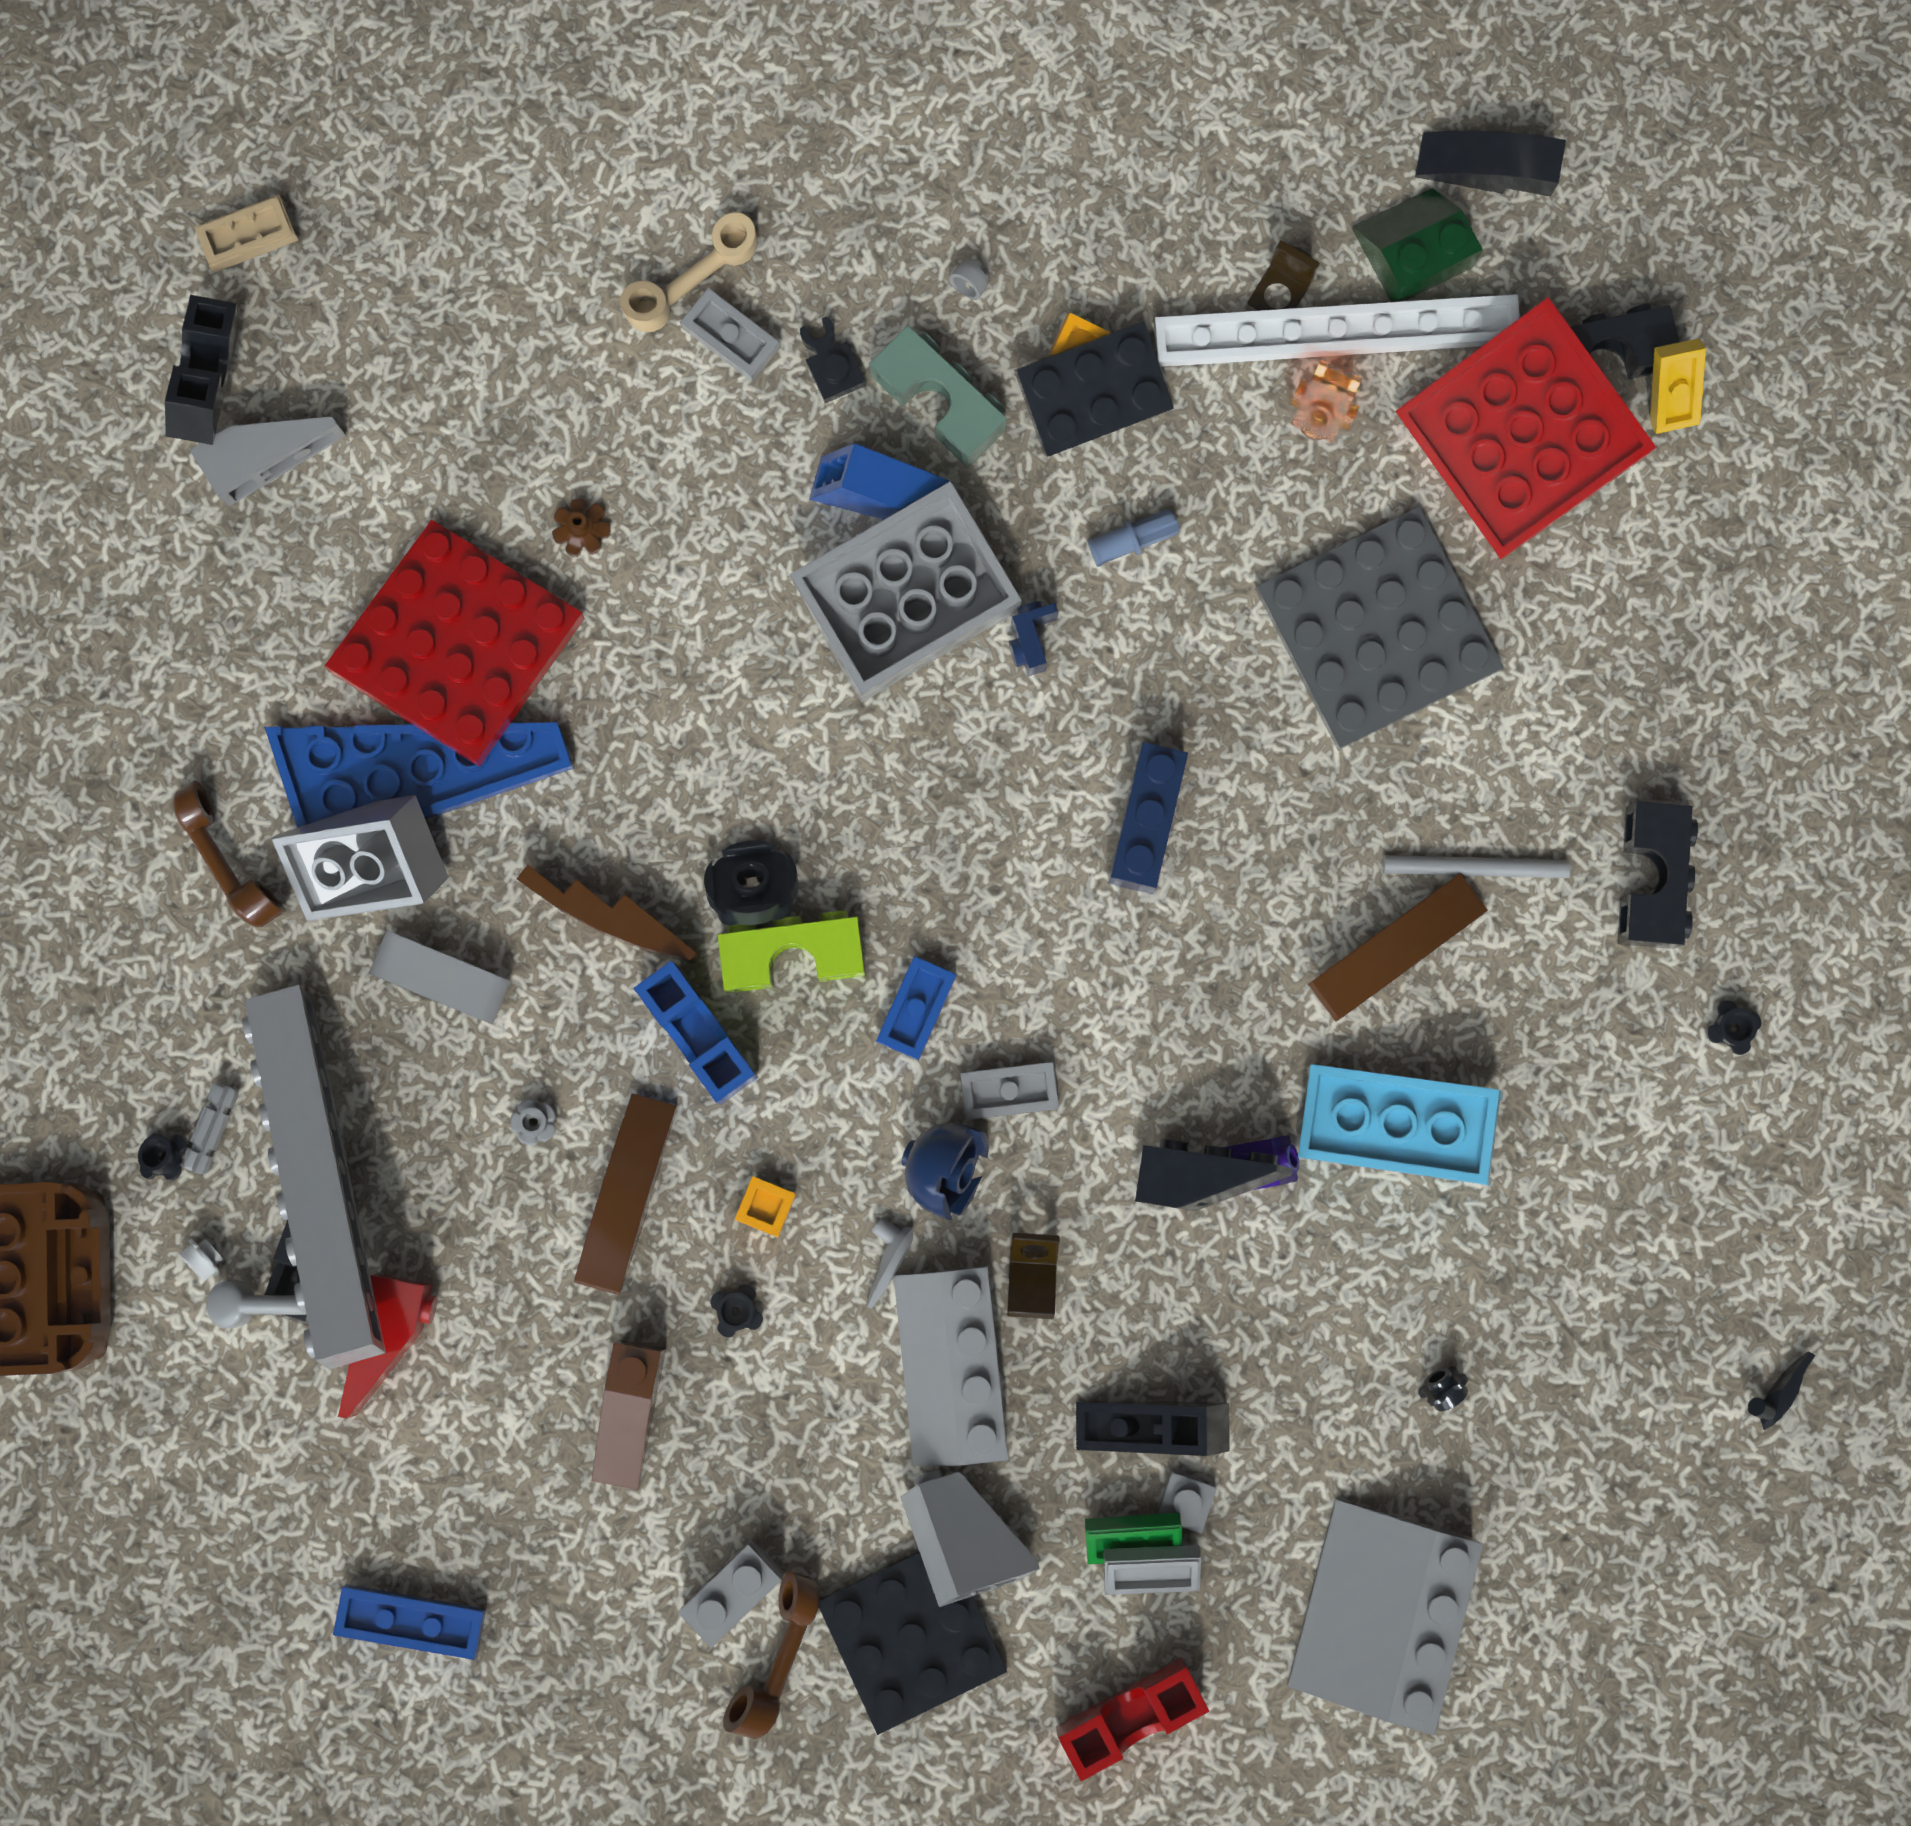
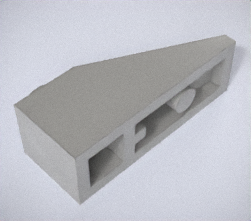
M332 416L229 426L224 430L217 429L213 445L199 443V445L190 449V452L217 496L230 507L343 439L346 435Z

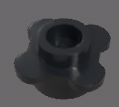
M1733 1001L1721 1002L1717 1007L1718 1016L1714 1025L1707 1028V1038L1712 1043L1721 1042L1731 1047L1732 1052L1736 1055L1746 1054L1751 1048L1750 1042L1761 1027V1018L1755 1012L1737 1008ZM1732 1023H1735L1738 1026V1030L1736 1032H1732L1730 1030V1025Z
M158 1133L151 1134L143 1141L138 1151L141 1175L146 1179H153L155 1176H164L170 1181L177 1179L182 1173V1152L187 1148L186 1138L179 1134H175L171 1138L164 1137ZM164 1153H166V1156H165L164 1160L162 1161V1160H161L162 1155H163Z
M742 1284L737 1291L727 1294L719 1291L712 1296L710 1304L717 1312L719 1320L717 1329L722 1336L732 1337L738 1330L745 1328L756 1330L761 1326L763 1315L756 1309L754 1302L756 1291L751 1285ZM734 1306L741 1308L739 1315L733 1314L732 1309Z
M1455 1366L1437 1369L1425 1379V1385L1418 1390V1394L1421 1398H1428L1427 1402L1429 1405L1434 1406L1437 1411L1452 1409L1467 1396L1468 1389L1465 1385L1468 1382V1377L1466 1374H1458L1459 1371Z

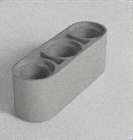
M386 931L368 973L490 1024L494 1023L511 983L507 979L390 931Z

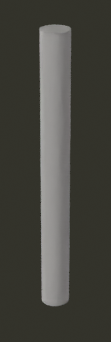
M1383 856V874L1458 875L1461 873L1462 876L1569 878L1571 872L1570 860Z

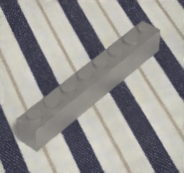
M299 984L246 999L245 1005L248 1016L242 1018V1026L248 1043L254 1046L256 1059L250 1063L251 1072L257 1087H262L265 1103L259 1105V1113L265 1130L271 1132L273 1147L268 1149V1159L275 1176L279 1175L282 1192L277 1193V1205L283 1220H288L291 1237L286 1238L285 1245L291 1264L297 1266L300 1283L295 1284L294 1291L300 1310L306 1312L309 1329L304 1330L306 1350L311 1359L315 1358L318 1363L328 1369L385 1354L386 1350L313 999Z

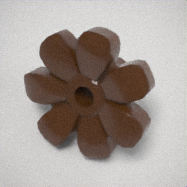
M583 499L571 501V512L564 508L557 509L554 519L562 526L552 531L556 544L567 542L565 549L567 554L572 557L580 556L583 547L591 555L598 553L601 550V545L597 538L606 539L611 534L610 524L599 522L605 516V510L597 503L591 505L587 510Z

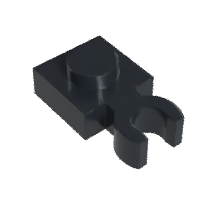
M828 317L821 318L826 333L820 339L812 338L805 326L800 328L803 345L816 353V355L805 360L824 404L866 386V381L848 342L846 341L834 346V326Z

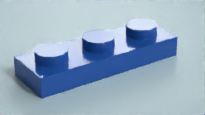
M346 1584L341 1589L333 1635L475 1660L478 1657L486 1609Z

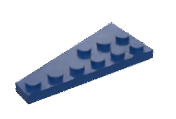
M557 722L510 723L480 767L414 725L306 726V728L264 727L297 828L376 801L416 795L426 820L574 769L560 725Z

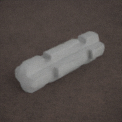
M214 1083L207 1097V1100H210L209 1106L203 1107L190 1139L193 1142V1146L186 1149L181 1161V1165L185 1169L198 1174H206L214 1158L210 1156L212 1150H217L230 1118L227 1111L229 1108H234L239 1095L238 1090L223 1083Z

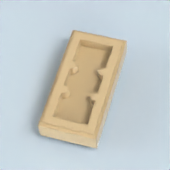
M279 194L194 227L209 267L214 273L298 241L284 201Z

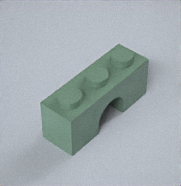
M907 325L869 363L870 375L903 407L916 394L923 391H934L943 395L949 402L950 409L935 425L936 439L969 468L1006 431L1007 418L1004 416L1006 410L991 394L986 393L983 396L971 385L973 383L972 377L960 364L954 362L950 365L938 354L941 351L939 346L927 333L921 331L917 334Z

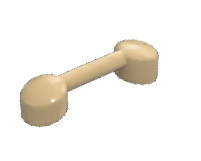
M738 212L728 213L721 217L714 225L712 231L714 249L663 289L655 283L648 281H637L629 284L623 290L620 297V306L628 323L636 330L643 332H654L661 329L670 318V306L724 264L736 266L749 261L755 254L758 246V236L752 220L745 214Z

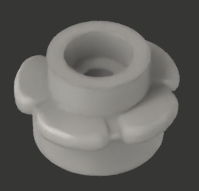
M528 1099L519 1104L517 1112H513L510 1126L512 1131L518 1134L520 1142L526 1145H536L539 1141H548L556 1131L554 1124L556 1113L548 1103L544 1102L541 1104L536 1099ZM531 1118L538 1120V1124L535 1127L529 1124Z

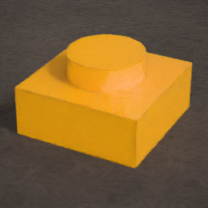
M1067 313L1048 356L1111 332L1072 313Z
M752 1176L734 1220L779 1238L797 1194Z

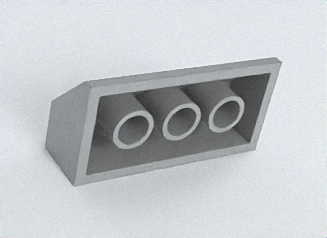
M980 1266L894 1276L913 1466H955L1008 1460L988 1267Z

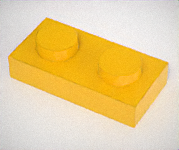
M1700 338L1654 348L1650 422L1656 434L1700 424L1706 347Z

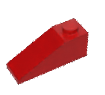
M370 1274L386 1353L349 1364L338 1417L348 1419L356 1416L422 1333L424 1323H432L437 1307V1296L431 1295L433 1284L383 1274Z

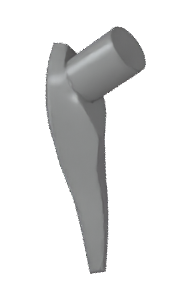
M884 1217L879 1220L872 1230L889 1247L881 1258L879 1272L869 1293L866 1306L871 1309L887 1289L913 1241V1227H905L900 1231Z

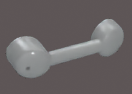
M228 1280L216 1284L211 1289L206 1303L211 1321L216 1326L225 1329L244 1326L250 1321L253 1314L306 1315V1312L300 1310L295 1295H254L251 1287L239 1280Z

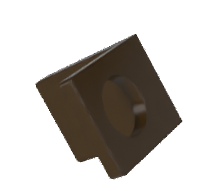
M1280 240L1275 248L1269 268L1247 304L1258 311L1277 310L1267 305L1264 299V292L1272 284H1282L1289 289L1291 294L1289 304L1282 309L1297 308L1311 286L1320 263L1304 250Z
M1012 1233L1007 1316L1054 1319L1059 1235ZM1040 1245L1047 1248V1250L1043 1252H1029L1024 1250L1023 1247Z

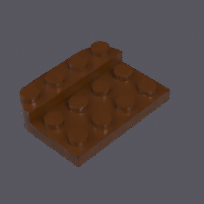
M74 1182L0 1185V1376L53 1374L81 1369L104 1356L107 1350V1341L111 1327L109 1219L105 1209L104 1197L100 1192Z

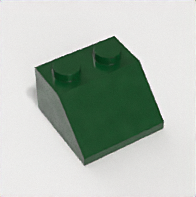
M1433 188L1352 227L1356 238L1391 302L1406 301L1472 269L1483 251L1463 211Z

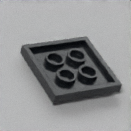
M919 1551L819 1599V1609L877 1735L1007 1672V1668L974 1597L971 1596L939 1607Z

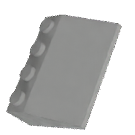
M951 481L790 574L829 648L861 702L1018 612L1017 609L1020 608L1022 602Z
M1335 1499L1287 1686L1389 1723L1435 1735L1483 1544L1473 1537Z

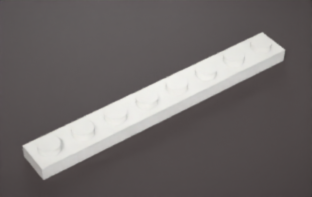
M1518 294L1155 317V348L1159 366L1166 367L1480 347L1520 318Z

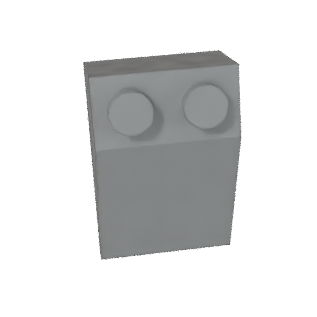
M416 795L376 801L277 834L272 838L307 921L424 904L449 878Z

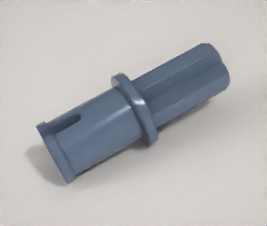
M1167 509L1134 523L1126 520L1124 521L1125 526L1095 538H1089L1087 543L1096 566L1100 567L1104 563L1132 552L1140 555L1142 548L1177 535L1180 532L1179 524L1172 510Z

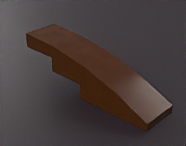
M529 865L516 878L561 912L606 936L650 953L693 964L700 958L694 950L625 894L611 908L578 880H575L567 891L563 893Z
M1460 873L1338 961L1308 985L1335 1022H1337L1488 910Z
M631 1094L600 1189L574 1283L620 1296L648 1213L649 1201L663 1160V1152L677 1112L676 1105Z

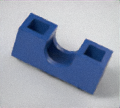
M672 960L633 988L659 1025L664 1028L689 1062V1066L716 1103L722 1105L759 1078L681 969Z

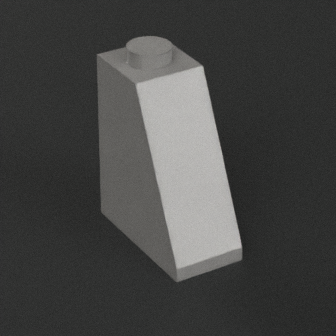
M940 1470L925 1473L913 1479L915 1487L900 1496L939 1607L1017 1582L1040 1569L1037 1559L960 1472L943 1477Z

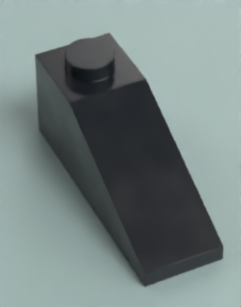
M1186 1401L1076 1402V1450L1210 1456L1229 1452V1403Z

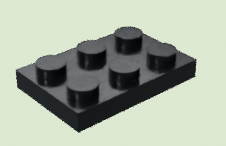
M1144 321L1014 370L1045 457L1052 456L1174 409Z

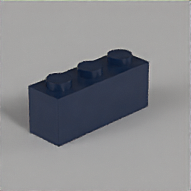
M1142 743L1108 884L1153 894L1156 890L1186 766L1187 752L1150 743Z

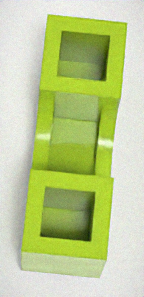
M832 911L820 914L821 921L802 924V918L796 916L774 920V927L756 930L755 925L737 924L727 926L728 933L717 935L724 991L729 994L774 988L772 979L774 960L781 952L791 948L803 949L814 957L819 982L865 976L858 918H848V911Z

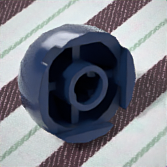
M944 1123L930 1127L916 1141L911 1140L908 1143L902 1156V1165L906 1167L905 1182L908 1192L920 1207L946 1220H953L951 1213L960 1216L973 1200L982 1178L980 1176L972 1179L978 1158L982 1156L988 1159L989 1144L986 1134L967 1125Z

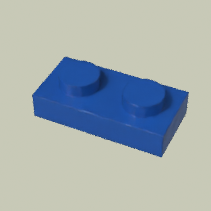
M914 956L876 1042L919 1061L957 975Z

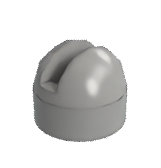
M974 259L965 260L958 265L950 275L949 280L954 289L971 300H978L986 290L990 278L988 269H980L982 262ZM966 281L972 285V288L966 287Z

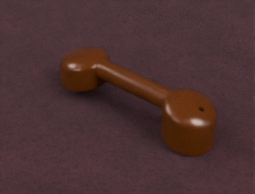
M194 780L176 791L173 796L175 816L180 826L190 836L223 890L228 904L234 913L249 925L257 928L263 927L285 913L286 909L282 903L258 880L252 878L242 885L238 881L207 830V827L214 823L215 818L207 794L201 784Z
M788 1571L784 1575L779 1589V1611L783 1620L789 1622L763 1690L745 1686L736 1692L730 1700L723 1718L725 1731L758 1739L767 1734L775 1724L780 1712V1697L806 1628L814 1621L819 1608L818 1587L811 1577Z

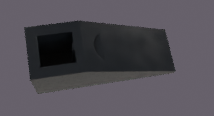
M1161 1139L1160 1147L1143 1145L1135 1202L1198 1211L1292 1175L1293 1168L1277 1165V1155L1249 1151L1248 1160L1232 1158L1233 1149L1205 1145L1204 1154L1188 1152L1189 1143Z

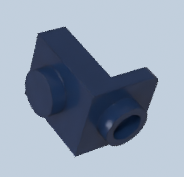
M1035 601L1018 608V615L1012 616L1011 627L1015 639L1008 641L1015 666L1020 667L1024 665L1028 677L1045 672L1047 665L1035 627L1056 621L1059 614L1056 603L1045 606L1044 601Z

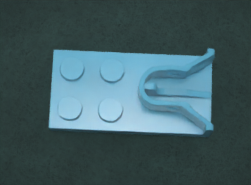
M1311 1064L1298 1157L1491 1186V1165L1500 1101L1503 1100V1092L1498 1089Z

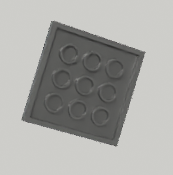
M1420 506L1257 585L1255 588L1337 750L1500 672L1504 668Z

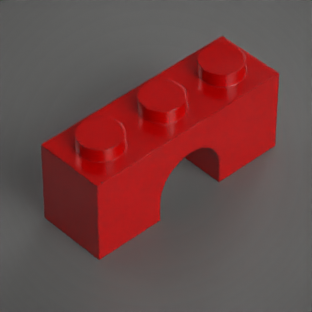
M1181 1657L1056 1726V1731L1064 1751L1082 1782L1124 1759L1123 1753L1141 1739L1160 1731H1165L1168 1735L1210 1711Z

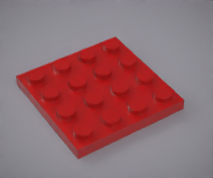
M1549 297L1395 411L1501 560L1658 449Z
M431 519L324 666L331 674L480 767L585 618L578 609Z

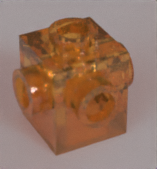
M1320 360L1310 383L1301 379L1290 405L1298 409L1291 425L1300 428L1303 434L1312 439H1324L1333 443L1339 428L1348 431L1360 406L1352 401L1362 378Z

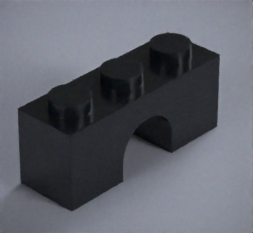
M190 294L182 327L179 366L173 365L165 398L166 437L213 445L236 345L237 303Z
M1652 303L1642 304L1629 309L1626 315L1610 318L1609 313H1600L1584 319L1582 324L1570 326L1590 355L1591 352L1596 350H1609L1617 354L1624 363L1628 380L1653 375L1654 348L1679 343L1670 305L1654 308Z
M1636 801L1626 807L1623 853L1640 854L1649 858L1657 868L1658 884L1651 895L1629 894L1620 898L1617 944L1674 949L1685 945V939H1689L1692 932L1693 916L1691 911H1687V894L1693 891L1695 884L1694 865H1689L1690 847L1695 846L1698 837V822L1696 819H1692L1693 806Z

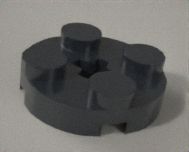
M761 840L738 842L722 850L723 857L717 860L714 865L711 861L707 866L704 874L707 900L723 924L728 926L737 924L756 925L771 920H782L791 913L792 903L797 897L799 890L797 868L793 858L787 852L785 856L783 853L776 851L774 844ZM756 877L757 882L760 883L755 887L743 886L747 884V878Z

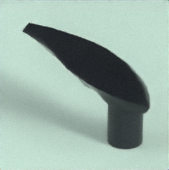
M1809 1351L1806 1352L1783 1372L1765 1399L1755 1397L1749 1401L1748 1411L1751 1415L1760 1418L1763 1430L1778 1422L1790 1409L1799 1393L1803 1376L1816 1355Z

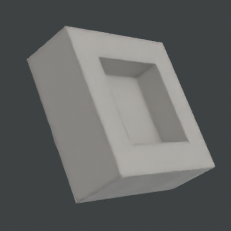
M1170 1471L1156 1514L1180 1513L1182 1527L1202 1534L1217 1488L1216 1486Z

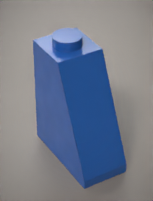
M853 443L821 456L809 500L884 520L947 484L950 480Z

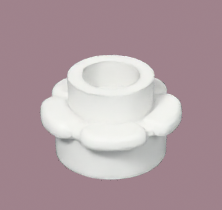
M189 1239L190 1245L179 1253L182 1259L203 1282L214 1273L219 1276L221 1271L217 1265L223 1261L219 1253L206 1239L199 1244L193 1239Z

